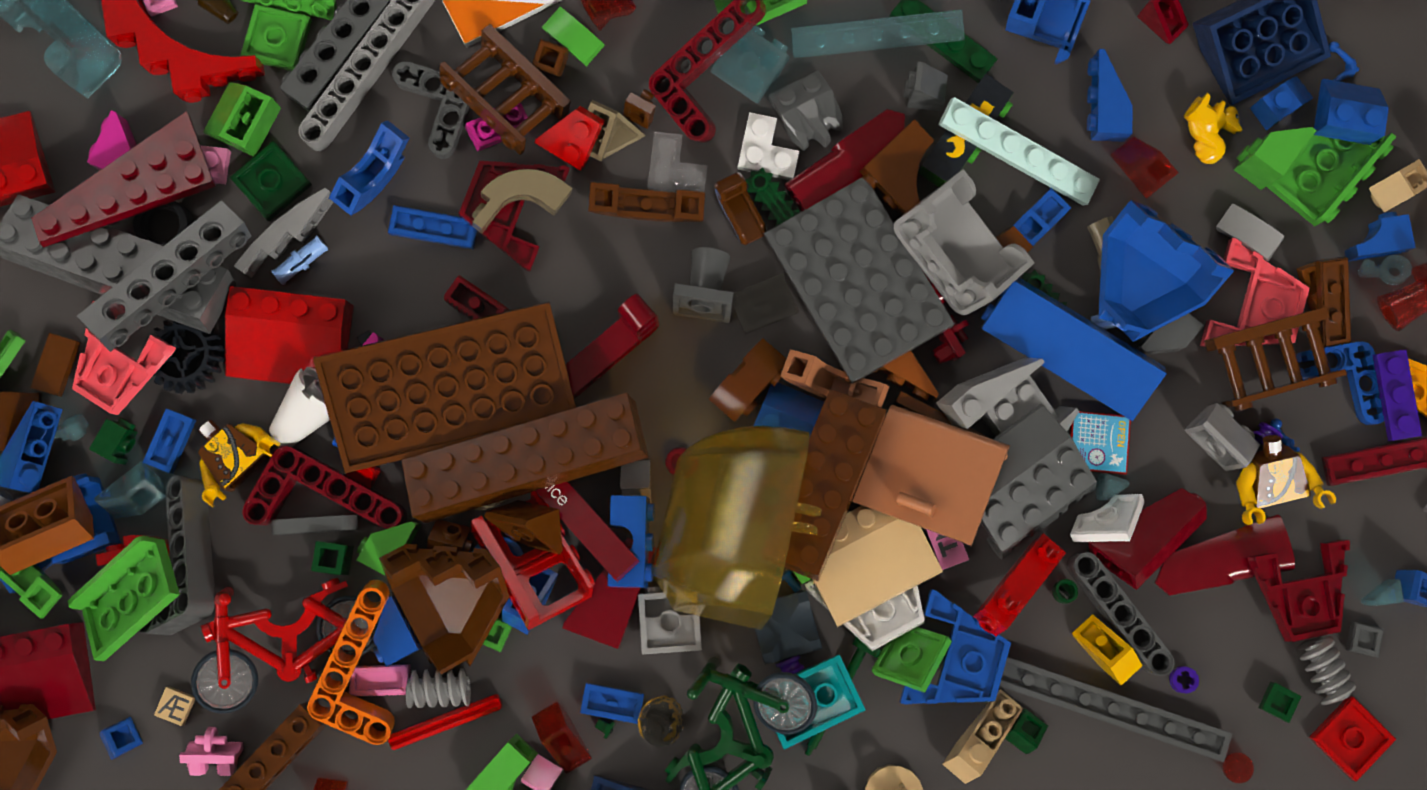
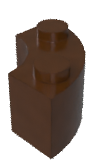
M762 338L742 359L743 361L733 373L724 379L710 396L709 400L734 422L742 414L748 417L758 406L755 400L770 383L775 386L782 379L780 375L787 358Z

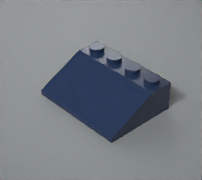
M1238 0L1193 22L1199 48L1230 105H1234L1331 57L1317 0Z

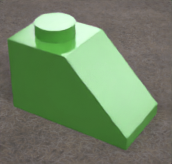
M411 521L370 534L369 538L365 537L361 541L357 549L359 556L356 561L385 576L379 558L405 544H412L422 525Z

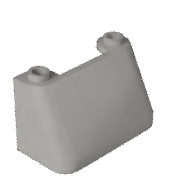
M964 169L896 220L894 231L898 239L919 264L949 306L958 314L968 315L998 297L1034 264V261L1027 251L1017 244H1009L1003 248L969 203L976 195V187Z

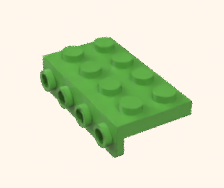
M1391 132L1371 145L1313 135L1284 175L1268 185L1267 188L1314 227L1324 221L1329 223L1340 212V209L1337 208L1343 200L1347 202L1357 192L1358 188L1355 185L1360 179L1364 181L1374 172L1376 167L1373 164L1378 158L1382 160L1390 153L1394 147L1391 143L1396 136Z
M149 536L135 538L67 601L69 608L82 610L94 660H107L180 595L165 540Z

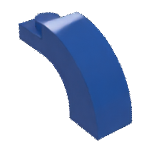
M388 120L382 122L363 158L350 171L339 176L329 199L350 216L363 209L383 190L399 169L405 158L402 153L410 137Z

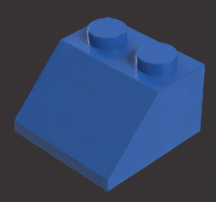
M1322 79L1314 129L1317 131L1314 135L1371 145L1385 136L1389 107L1381 90Z
M777 383L775 386L771 384L750 434L802 455L824 405V401L781 383Z

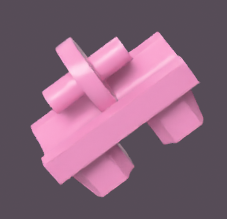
M208 727L205 735H196L195 741H189L185 752H181L179 755L180 763H187L189 775L201 776L206 774L209 764H217L218 775L232 776L237 769L238 758L244 750L243 742H227V736H218L216 727Z

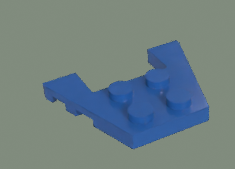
M930 589L923 615L953 624L949 637L952 642L944 656L937 684L930 683L925 693L903 686L899 703L908 705L996 701L1011 642L1001 635L995 636L986 632L980 627L979 621L949 601L939 592Z

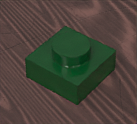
M1270 681L1258 708L1284 722L1290 723L1302 696Z

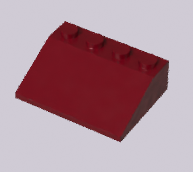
M84 622L64 624L0 637V705H3L4 710L18 709L21 704H34L47 719L96 710Z

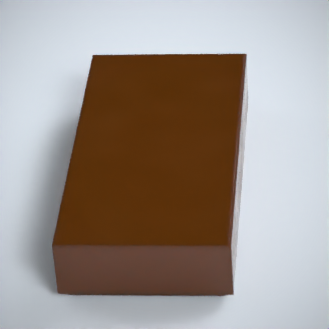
M49 333L30 388L62 397L81 342Z

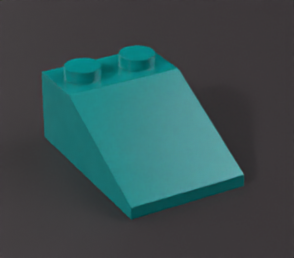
M839 654L794 673L803 678L813 689L817 700L816 715L812 723L798 733L780 734L775 732L785 750L866 710ZM782 678L766 686L784 694L789 693L793 697V702L788 712L784 714L780 713L777 709L762 704L771 723L782 728H791L802 724L810 713L811 702L808 693L799 683Z

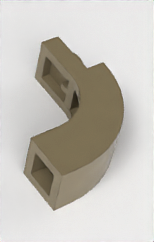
M522 169L505 173L492 180L481 191V198L487 201V204L480 203L473 212V227L483 234L504 206L518 200L534 202L555 216L571 195L573 188L556 176L539 170Z

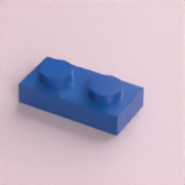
M166 408L142 463L174 474L197 420Z
M586 683L580 713L638 724V717L642 709L645 693Z

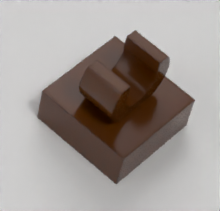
M646 89L643 90L640 97L631 92L625 100L623 116L648 129L653 121L656 108L652 102L654 95Z

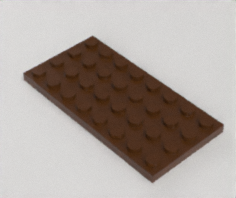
M550 301L313 358L345 473L411 458L576 408Z

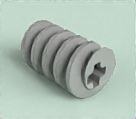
M1332 637L1316 638L1296 648L1306 650V653L1300 656L1301 661H1311V664L1305 668L1306 672L1316 671L1317 673L1310 679L1311 683L1321 682L1322 684L1315 690L1316 694H1327V697L1320 701L1322 705L1342 701L1348 698L1356 688L1353 681H1347L1351 677L1350 672L1342 670L1345 667L1344 660L1336 659L1340 655V651L1337 648H1331L1335 644Z
M460 668L458 677H454L452 669L448 670L446 677H442V674L436 669L434 678L430 677L428 669L424 670L422 678H419L417 671L413 670L410 679L407 681V708H411L414 702L417 708H423L426 701L431 708L435 707L438 701L441 707H447L450 700L453 706L458 707L462 699L465 706L470 705L471 684L464 668Z

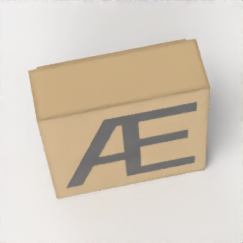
M168 686L163 692L154 716L183 726L193 707L195 697Z

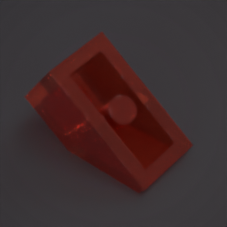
M558 702L531 716L541 743L566 774L592 759L570 717Z

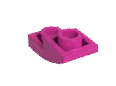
M519 103L503 118L516 128L528 116L522 104ZM481 117L466 122L465 129L477 152L502 142L501 137Z

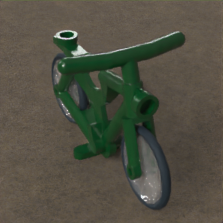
M712 657L689 687L687 697L691 700L698 698L709 681L722 686L708 715V721L711 724L717 723L721 728V739L712 749L703 750L699 744H693L680 760L674 757L664 770L668 774L665 781L669 784L682 768L690 765L692 770L683 777L679 790H739L737 784L750 774L758 780L755 788L761 790L773 769L770 765L773 762L774 754L769 746L763 744L748 699L753 700L755 713L767 728L780 734H794L806 729L815 718L817 711L815 693L803 678L789 672L773 673L765 677L759 684L748 681L752 673L743 664L738 663L730 674L718 672L716 670L720 662L718 658ZM732 695H734L750 743L733 739L734 728L730 714L725 710ZM726 753L745 759L728 773L721 768L707 765L721 759Z

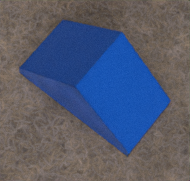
M1396 570L1391 599L1427 607V573L1418 570Z

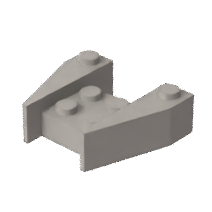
M1025 357L957 384L936 402L951 425L968 429L978 419L982 418L995 437L1039 404L1044 405L1066 431H1068L1079 413L1077 408L1059 406L1054 410L1033 381L1030 374L1044 363V360L1041 358Z

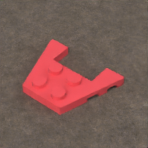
M1229 239L1223 260L1230 267L1251 273L1237 327L1211 319L1208 320L1200 346L1206 347L1204 340L1303 313L1310 288L1281 268H1276L1265 261L1262 255L1256 251L1252 252L1243 246L1242 242L1238 239ZM1299 327L1291 329L1293 333L1290 335L1292 344L1296 341ZM1273 334L1263 337L1265 342L1262 345H1280L1278 339H1275ZM1242 342L1235 344V346H1246V343Z
M86 328L84 336L88 337L85 353H80L72 389L105 411L119 415L174 353L176 347L159 337L150 335L138 360L117 347L110 352Z

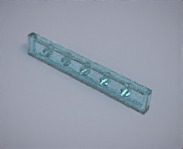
M962 9L791 28L794 58L952 42L965 39Z

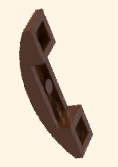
M590 182L588 212L646 221L702 222L704 219L705 192L676 190V192L620 188L618 184Z

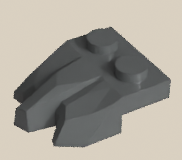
M819 70L768 95L771 105L783 122L785 131L791 140L803 151L809 147L810 139H815L826 148L832 142L828 130L840 131L843 128L844 117L832 89Z

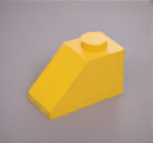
M1093 614L1071 633L1094 661L1120 685L1124 684L1143 666L1134 649Z

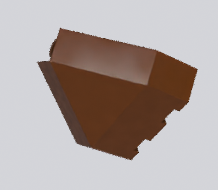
M405 544L380 557L379 560L389 587L430 664L433 663L440 674L447 672L464 661L470 667L509 598L501 567L487 549L474 548L473 552L458 551L457 547L434 546L432 550L419 549L417 544Z
M21 704L18 709L4 710L3 705H0V790H37L57 753L47 717L34 704Z

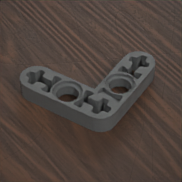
M404 61L398 63L393 69L392 76L399 88L442 101L428 145L435 157L439 159L450 158L456 151L470 107L460 97L457 98L453 91L450 92L445 89L442 84L435 91L426 89L428 79L432 77L440 79V71ZM407 70H409L413 77L420 79L419 87H417L418 83L416 80L407 78L403 82L400 75L406 74ZM456 112L459 115V120L454 125H447L443 121L445 114ZM440 128L447 131L445 141L449 145L448 148L443 147L441 151L435 145L437 142L441 143L445 135Z

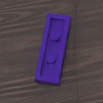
M1407 350L1372 355L1388 441L1422 436Z

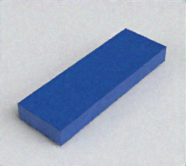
M393 205L388 234L474 250L477 230L458 216Z

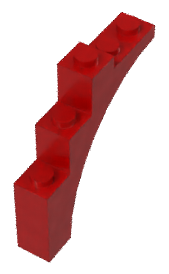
M101 0L106 37L116 46L122 48H131L137 43L139 63L150 74L165 75L170 70L173 93L182 101L194 103L201 101L203 97L211 96L209 85L222 87L231 81L250 82L254 81L256 77L265 75L264 65L255 55L238 57L210 55L188 48L173 40L156 25L148 14L142 0Z

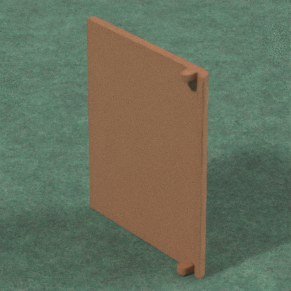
M891 405L860 480L853 502L972 546L1003 462L1008 457L1007 452L1010 445Z

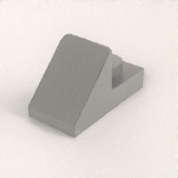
M650 460L635 461L621 466L620 489L622 490V496H647L650 498V503H652Z

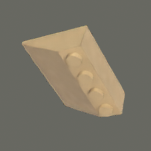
M860 506L846 514L819 582L813 579L812 581L834 622L839 627L942 573L943 570L921 527L868 507Z

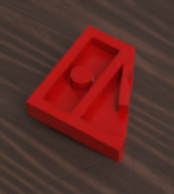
M579 106L536 138L534 143L581 171L586 166L605 120Z

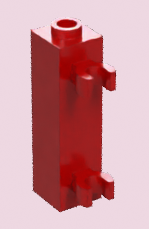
M1044 533L1033 540L973 615L979 621L980 627L995 636L1007 630L1066 552Z

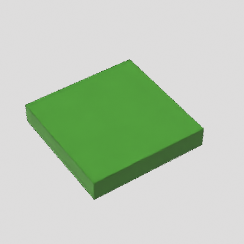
M255 4L240 56L255 55L263 65L292 71L299 63L312 19L307 15Z
M916 627L885 644L871 671L875 676L925 693L952 641L948 636Z

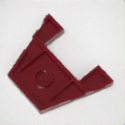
M479 160L460 208L459 216L473 227V212L480 203L487 204V201L481 198V191L498 176L515 170L532 169L552 174L565 182L570 167H554L542 164L523 165L511 162ZM518 200L504 206L482 235L522 268L530 272L540 246L512 236L525 200Z
M1341 539L1320 543L1324 574L1282 582L1278 553H1265L1248 557V562L1284 641L1295 642L1341 632L1345 594L1341 593L1342 577L1347 576L1348 565H1344L1345 551L1350 550V540Z

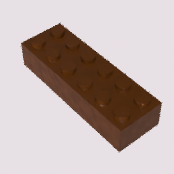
M833 389L829 390L761 554L764 560L819 582L885 420V409Z

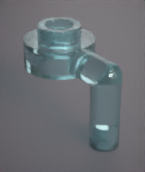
M1391 255L1385 258L1380 266H1375L1372 260L1367 259L1363 261L1358 270V275L1361 278L1380 277L1386 284L1395 286L1403 284L1409 278L1412 272V265L1406 257L1401 255ZM1397 268L1400 274L1392 276L1389 273V269Z
M83 414L74 415L58 425L54 439L61 437L62 440L70 439L71 441H76L87 433L86 428L89 426V423Z

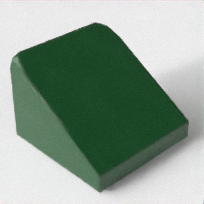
M1024 708L1005 739L1023 753L1029 754L1038 748L1048 725Z

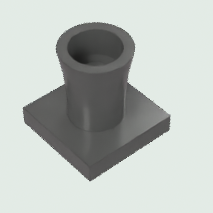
M699 247L691 251L690 285L675 283L673 315L730 323L734 292L721 291L725 273L731 260L729 254L709 247Z

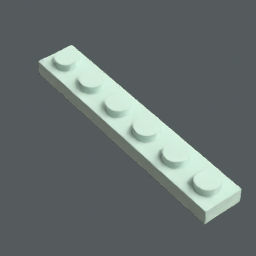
M955 97L950 99L938 124L1083 206L1088 205L1100 180Z

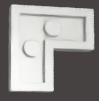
M749 112L738 170L758 172L763 167L766 173H773L772 177L786 180L794 178L799 151L772 145L777 118Z

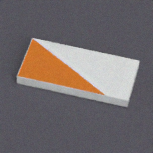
M442 0L466 48L481 41L482 30L489 24L499 32L562 1Z

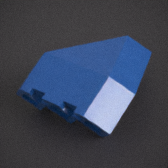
M1130 200L1103 234L1098 319L1113 322L1116 327L1122 330L1134 342L1206 305L1235 270L1216 252L1207 246L1203 248L1191 239L1192 236L1173 223L1169 225L1159 219L1156 211L1144 204Z

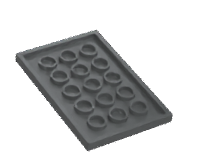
M863 178L858 179L764 233L765 238L851 384L948 330L955 324L919 264L896 236L894 223L875 191Z

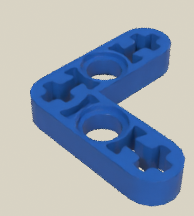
M1354 342L1324 348L1326 354L1328 352L1333 353L1338 359L1337 366L1330 368V370L1345 369L1347 372L1358 420L1365 425L1382 423L1384 416L1372 356L1375 354L1373 347L1366 342ZM1312 350L1296 354L1298 363L1301 360L1302 362L1314 361ZM1363 352L1364 358H1354V353ZM1311 366L1304 370L1300 368L1303 379L1319 375L1316 366ZM1368 366V370L1356 371L1357 368ZM1362 376H1367L1372 381V387L1369 391H1364L1359 386V379ZM1371 395L1375 397L1374 399L1363 401V397ZM1376 408L1377 414L1367 415V410Z

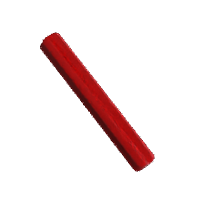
M494 694L473 702L469 706L460 707L397 731L390 735L388 743L392 750H396L496 712L502 708L501 699L498 694Z

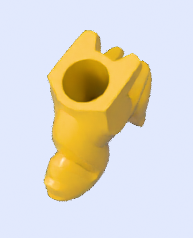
M1208 93L1202 98L1198 96L1183 116L1188 122L1191 136L1196 140L1193 146L1196 151L1195 155L1205 164H1214L1222 158L1226 149L1224 140L1218 134L1221 128L1235 134L1236 132H1241L1242 127L1239 123L1237 109L1233 106L1225 108L1226 102L1224 100L1220 103L1217 102L1211 107L1209 105L1211 96Z

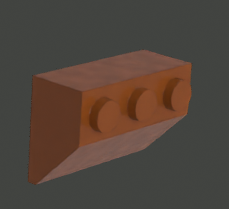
M69 476L0 506V566L9 575L94 539L93 517L73 476Z

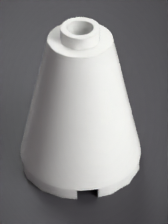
M306 367L304 371H302V368L298 370L271 423L269 433L272 438L281 443L280 447L294 446L330 421L316 369Z

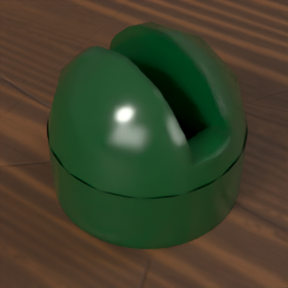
M1069 579L1060 580L1054 584L1052 596L1057 602L1062 604L1073 602L1078 596L1077 585ZM1059 589L1068 597L1067 599L1059 592Z

